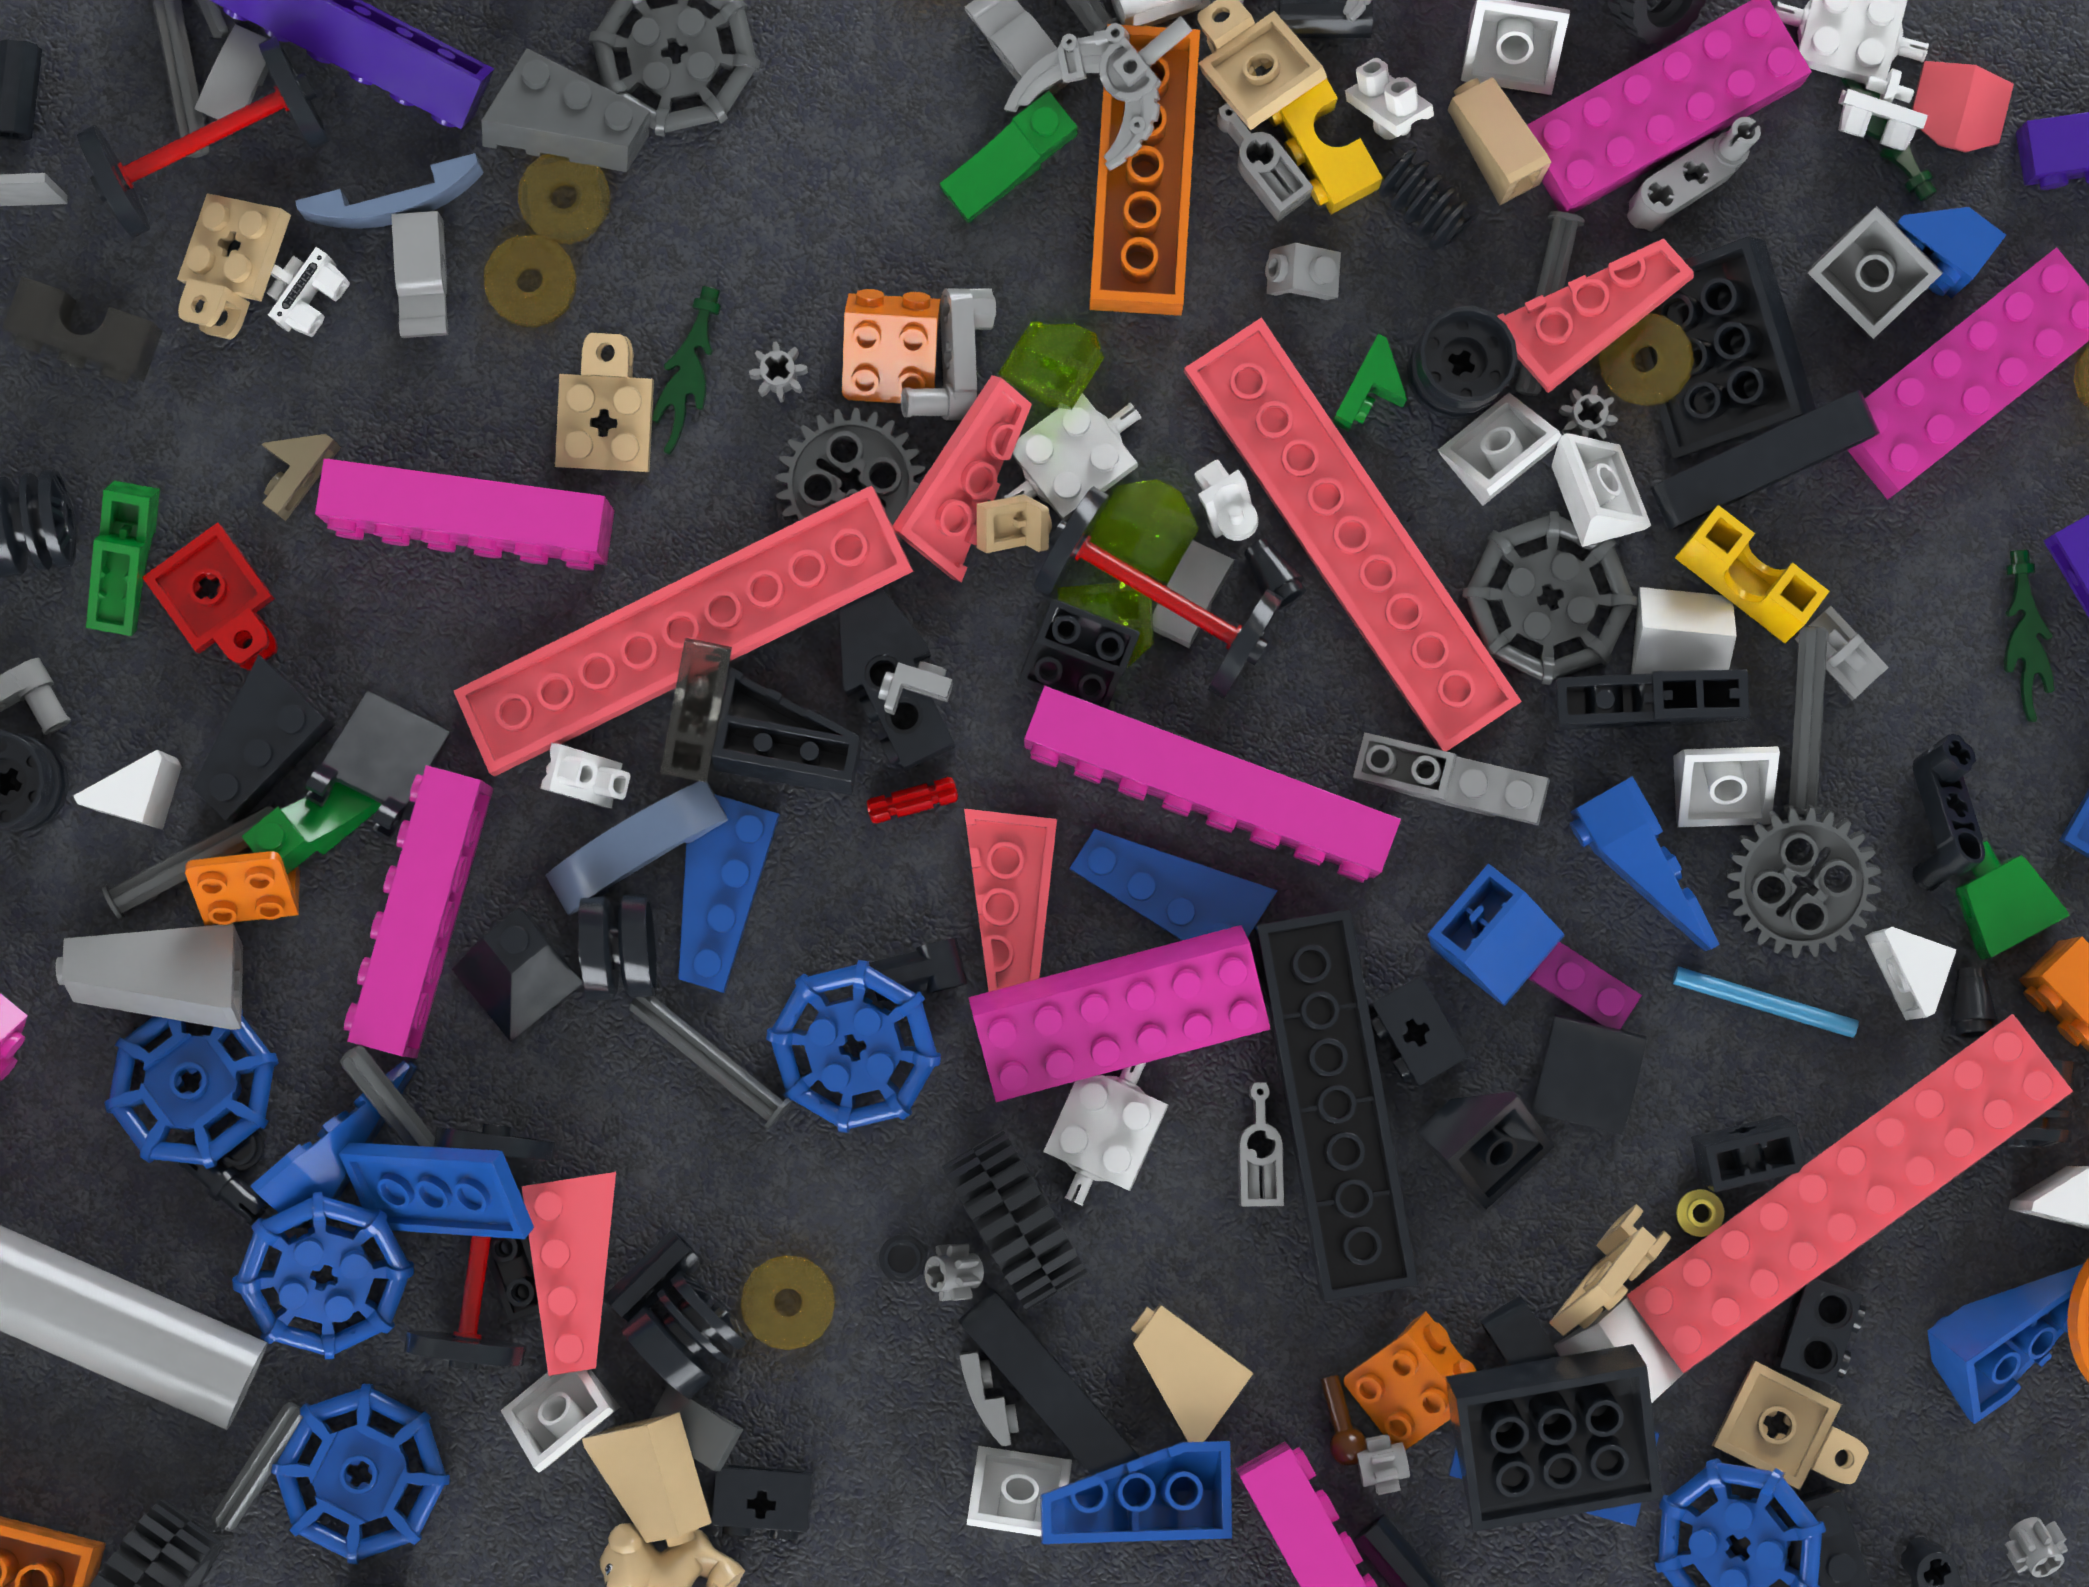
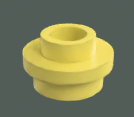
M1702 1189L1692 1190L1686 1193L1678 1202L1676 1208L1677 1221L1688 1234L1705 1237L1722 1225L1724 1207L1721 1200L1714 1193ZM1699 1204H1704L1709 1210V1216L1704 1222H1698L1693 1217V1210Z

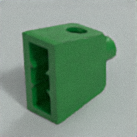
M1987 840L1983 842L1985 848L1984 860L1971 869L1975 878L1955 888L1980 960L1992 958L2070 916L2063 904L2025 857L2019 855L2000 864Z

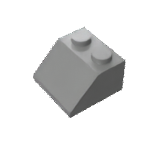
M1877 206L1848 230L1808 271V274L1873 339L1943 273Z

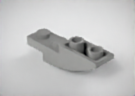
M1365 732L1353 774L1354 779L1417 798L1491 817L1500 816L1539 826L1550 783L1547 777L1458 757L1455 753Z

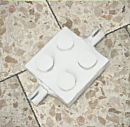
M1809 0L1804 9L1777 2L1775 10L1784 24L1798 27V49L1810 69L1855 80L1863 84H1867L1870 75L1886 80L1891 63L1897 55L1923 63L1929 47V43L1903 37L1902 20L1907 0Z
M1081 391L1018 438L1012 456L1023 469L1026 481L1008 495H1005L1004 498L1026 495L1033 499L1038 496L1043 501L1049 503L1062 520H1068L1090 488L1094 486L1105 492L1138 467L1136 460L1123 445L1120 433L1141 419L1139 412L1134 409L1131 403H1128L1127 406L1108 419L1105 415L1096 411Z
M1146 1063L1136 1065L1133 1072H1131L1133 1066L1124 1068L1120 1077L1097 1075L1075 1081L1043 1151L1065 1161L1076 1172L1064 1198L1073 1201L1081 1185L1074 1202L1083 1206L1093 1180L1111 1182L1131 1191L1169 1106L1146 1095L1136 1085Z

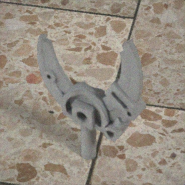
M1180 16L1139 52L1129 42V32L1118 23H1112L1106 30L1096 31L1092 36L1076 38L1073 34H1066L1063 36L1057 50L1043 57L1023 75L1010 94L1004 110L1016 113L1019 106H1029L1033 99L1043 90L1062 79L1064 83L1087 79L1086 73H1100V80L1105 90L1115 99L1125 102L1124 117L1120 131L1111 148L1104 155V158L1107 160L1105 163L1106 167L1109 170L1115 169L1126 162V158L1132 157L1143 146L1141 143L1147 141L1155 128L1153 123L1158 120L1160 105L1157 103L1160 100L1158 89L1162 82L1150 66L1193 30Z

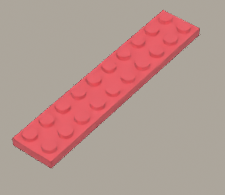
M1262 317L1184 368V373L1439 750L1449 751L1522 702Z
M871 485L454 690V694L488 772L495 777L550 750L551 743L562 744L914 571L878 494Z
M2011 1014L1804 1165L1800 1172L1790 1175L1628 1293L1627 1297L1680 1370L1686 1373L2073 1093V1090L2015 1015Z

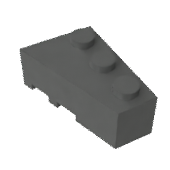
M526 48L482 119V146L497 149V145L526 150L527 155L539 157L541 153L568 157L569 162L627 172L649 137L650 110Z

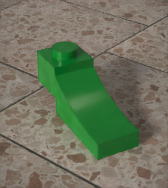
M1048 91L1012 118V122L993 140L940 182V188L966 222L969 223L1041 168L1042 162L1077 137L1078 127L1051 92Z
M113 481L103 490L100 533L94 539L86 628L132 636L137 631L144 581L142 577L145 575L152 538L156 533L160 489Z
M336 782L323 807L304 797L282 809L279 807L275 808L241 837L254 853L268 851L279 853L288 875L316 851L322 855L326 854L376 813L381 803Z

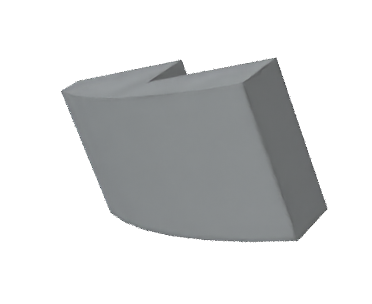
M235 24L211 69L194 109L218 120L251 104L257 87L263 86L269 71L258 46L259 43L268 38Z
M1192 540L1167 587L1210 612L1212 602L1233 569L1234 559ZM1157 604L1148 623V629L1190 648L1201 629L1160 604Z
M979 1350L960 1353L959 1356L967 1389L979 1416L1001 1446L1011 1445L1010 1434L1019 1432L1015 1404L1006 1405L1004 1394L990 1397L985 1396V1389L993 1388L989 1359L980 1361Z

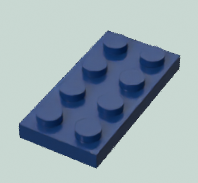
M349 1142L339 1153L362 1207L373 1211L377 1208L383 1210L387 1214L386 1221L393 1231L525 1239L534 1228L503 1151Z

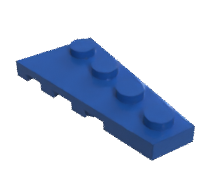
M714 794L729 820L690 844L686 843L679 980L725 993L780 814Z
M1094 829L1069 868L1072 872L1180 941L1242 925L1248 938L1278 891Z

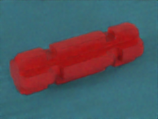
M947 777L934 781L935 785L928 786L925 783L892 792L891 797L885 798L884 795L870 798L866 804L870 820L877 824L891 820L890 816L896 814L899 818L934 808L933 804L940 803V806L954 803L958 800L955 782L953 778Z

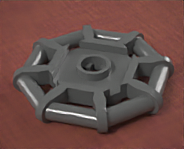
M615 0L596 31L590 32L588 41L594 48L602 86L649 109V128L655 131L656 136L665 137L667 132L716 121L722 124L728 120L727 113L753 73L759 72L761 61L755 55L746 16L748 5L744 0H704L720 10L711 20L704 16L700 10L690 7L692 0H678V4L650 10L646 0ZM634 7L641 16V19L635 22L632 33L628 38L616 35ZM728 26L731 28L736 54H722L718 32ZM677 42L681 47L686 46L688 48V52L681 55V62L678 64H673L670 57L662 58L663 51L667 50L668 44ZM613 51L628 53L632 75L622 80L619 79ZM722 68L733 71L715 97L709 90L711 80L715 74L719 73ZM639 86L645 90L648 89L660 99L657 110L631 94ZM700 96L704 104L672 112V102Z
M1548 511L1547 516L1501 532L1492 531L1487 536L1489 542L1467 588L1462 589V599L1467 600L1482 643L1491 657L1539 679L1541 685H1551L1552 680L1600 663L1606 666L1613 659L1611 653L1632 608L1637 607L1638 597L1633 596L1615 548L1617 542L1614 538L1584 546L1583 548L1591 552L1583 561L1577 559L1571 553L1557 550L1559 536L1582 547L1573 522L1559 516V511ZM1545 536V550L1520 558L1514 549V546ZM1501 558L1512 567L1502 590L1488 587ZM1599 561L1603 567L1612 594H1598L1590 568ZM1550 586L1552 591L1560 592L1562 598L1557 601L1558 609L1550 611L1547 604L1541 606L1538 604L1537 598L1543 594L1542 587ZM1491 602H1500L1509 626L1500 635L1488 605ZM1597 607L1611 609L1599 637L1596 638L1587 628L1595 615ZM1516 635L1521 638L1525 637L1541 647L1540 658L1538 659L1508 644ZM1578 638L1584 647V650L1554 660V646Z

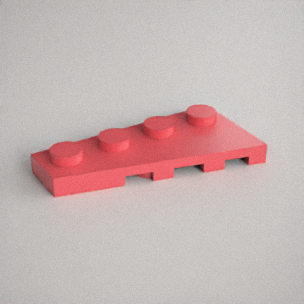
M993 375L892 525L899 537L951 579L961 583L967 570L963 563L971 544L977 545V504L995 499L1000 486L997 483V477L1004 460L1011 459L1032 405L1003 378Z
M964 809L988 992L1039 979L1057 819Z
M616 1172L522 1186L524 1204L534 1225L533 1230L529 1233V1243L548 1376L596 1369Z

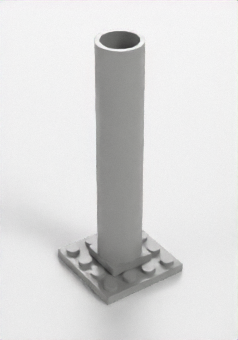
M0 1225L1 1332L227 1430L230 1427L259 1368L268 1345L267 1342Z

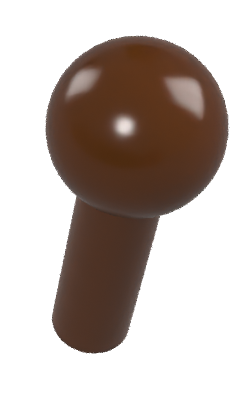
M1339 1375L1323 1378L1320 1381L1335 1431L1330 1441L1331 1455L1342 1465L1352 1466L1358 1464L1357 1453L1367 1450L1366 1438L1359 1430L1353 1428Z

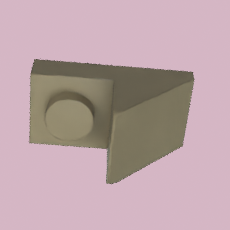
M327 434L262 443L261 445L289 466L285 473L280 471L270 480L264 491L267 497L262 504L286 521L321 475L323 459H333L341 449V446Z

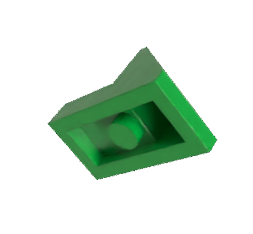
M1380 334L1377 335L1333 420L1334 425L1348 432L1354 420L1361 424L1364 423L1376 399L1368 396L1369 392L1403 408L1407 400L1387 338Z

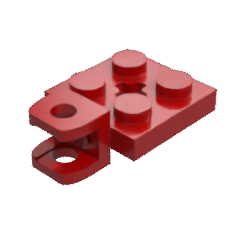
M218 522L142 577L197 653L200 654L216 642L230 660L247 671H251L258 654L268 660L277 653L278 645L273 633L260 615L257 614L259 610L275 598L226 530ZM206 577L212 582L217 579L220 581V586L217 588L218 594L213 599H210L208 596L200 599L198 593L203 589L200 581ZM252 638L251 645L245 648V643Z

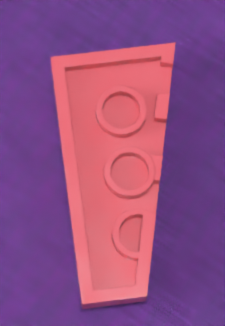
M1663 238L1609 263L1608 268L1588 277L1585 275L1568 282V286L1545 297L1543 295L1526 302L1524 307L1507 315L1502 313L1497 317L1506 323L1515 339L1517 359L1545 391L1549 393L1694 278V272Z

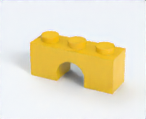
M1326 78L1269 117L1268 120L1274 127L1280 124L1288 138L1284 142L1288 155L1297 166L1301 164L1304 166L1311 179L1309 182L1313 186L1312 198L1318 206L1325 204L1332 215L1378 190L1383 177L1361 138L1343 147H1331L1324 144L1317 137L1314 123L1322 116L1333 111L1338 99Z
M1717 505L1698 526L1675 556V559L1786 644L1807 623L1830 591L1793 562L1783 570L1771 568L1761 562L1749 547V541L1755 533L1721 506Z

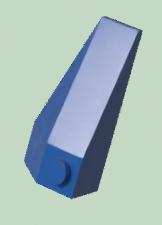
M1633 776L1571 811L1575 820L1570 822V826L1575 837L1583 847L1589 844L1592 851L1700 949L1707 951L1720 945L1696 896L1688 887L1681 889L1678 881L1682 879L1680 871L1682 868L1675 855L1671 854L1665 846L1660 847L1657 838H1659L1658 834L1662 833L1663 830Z
M403 1060L388 1072L386 1076L402 1095L417 1067L412 1061ZM364 1093L353 1102L356 1106L354 1110L350 1113L345 1110L322 1125V1129L317 1134L320 1139L315 1144L311 1142L303 1146L299 1144L251 1185V1188L278 1213L313 1197V1192H323V1196L335 1200L341 1197L350 1182V1178L339 1153L349 1142L372 1144L385 1123L383 1117ZM313 1218L295 1226V1228H305L308 1224L313 1227Z
M2084 1264L1966 1304L1949 1316L1942 1317L1933 1327L1927 1330L1932 1363L1966 1417L1973 1424L2010 1400L2022 1388L2016 1381L2034 1363L2043 1367L2052 1357L2049 1351L2056 1340L2064 1332L2068 1333L2069 1300L2073 1285Z
M1230 1441L1180 1442L1041 1494V1544L1231 1539Z

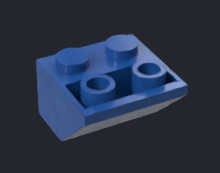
M1970 207L1903 215L1895 223L1943 272L1928 289L1940 296L1946 294L1951 299L1974 279L2006 236L2005 233Z
M1488 863L1428 933L1431 949L1505 1006L1561 941L1564 933L1525 891Z

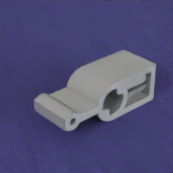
M973 0L965 6L968 16L989 40L994 52L1017 82L1035 63L1057 50L1056 45L1029 12L1023 9L1017 0ZM1062 79L1050 85L1032 102H1035L1048 91L1052 95L1056 94L1069 83H1064Z
M1228 103L1219 108L1217 115L1218 128L1222 132L1228 133L1240 148L1237 167L1241 176L1275 220L1279 222L1311 197L1312 184L1271 134L1265 132H1254L1251 134ZM1254 151L1257 155H1262L1265 152L1269 155L1271 161L1266 165L1260 160L1251 163L1247 154Z
M438 211L391 214L394 272L399 302L401 338L448 335L444 220Z
M1266 1082L1251 1083L1248 1094L1250 1099L1253 1100L1254 1124L1246 1127L1238 1140L1239 1206L1241 1207L1284 1206L1283 1143L1277 1129L1266 1124L1265 1100L1270 1092ZM1258 1089L1261 1091L1260 1095L1257 1094ZM1259 1130L1263 1131L1265 1139H1272L1273 1143L1271 1152L1263 1158H1257L1256 1150L1248 1149L1247 1146L1250 1135ZM1259 1166H1262V1198H1260Z

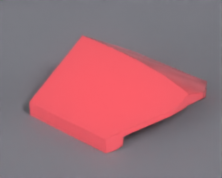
M1924 61L1911 110L1928 115L1924 128L1920 130L1938 146L1965 153L1984 147L1996 146L2000 143L2014 83L1977 65Z

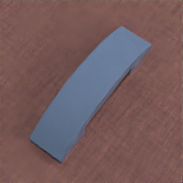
M476 153L430 165L435 183L352 205H349V201L341 189L303 198L295 202L297 210L305 220L320 225L348 229L384 227L392 225L391 214L435 211L448 204L471 187L483 175L484 171Z
M703 779L661 799L612 827L567 857L545 876L567 915L570 916L579 911L581 898L604 896L609 893L608 888L682 843L690 844L729 819L708 782Z

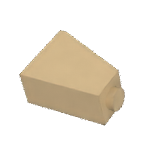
M1494 77L1480 83L1478 78H1475L1455 89V97L1450 102L1448 112L1499 206L1540 185L1552 162Z
M1161 1304L1157 1306L1155 1311L1146 1307L1130 1329L1137 1334L1132 1343L1187 1441L1203 1442L1253 1375V1372Z
M680 1412L616 1425L582 1439L585 1450L646 1543L666 1540L668 1547L680 1545L695 1539L694 1530L712 1523Z

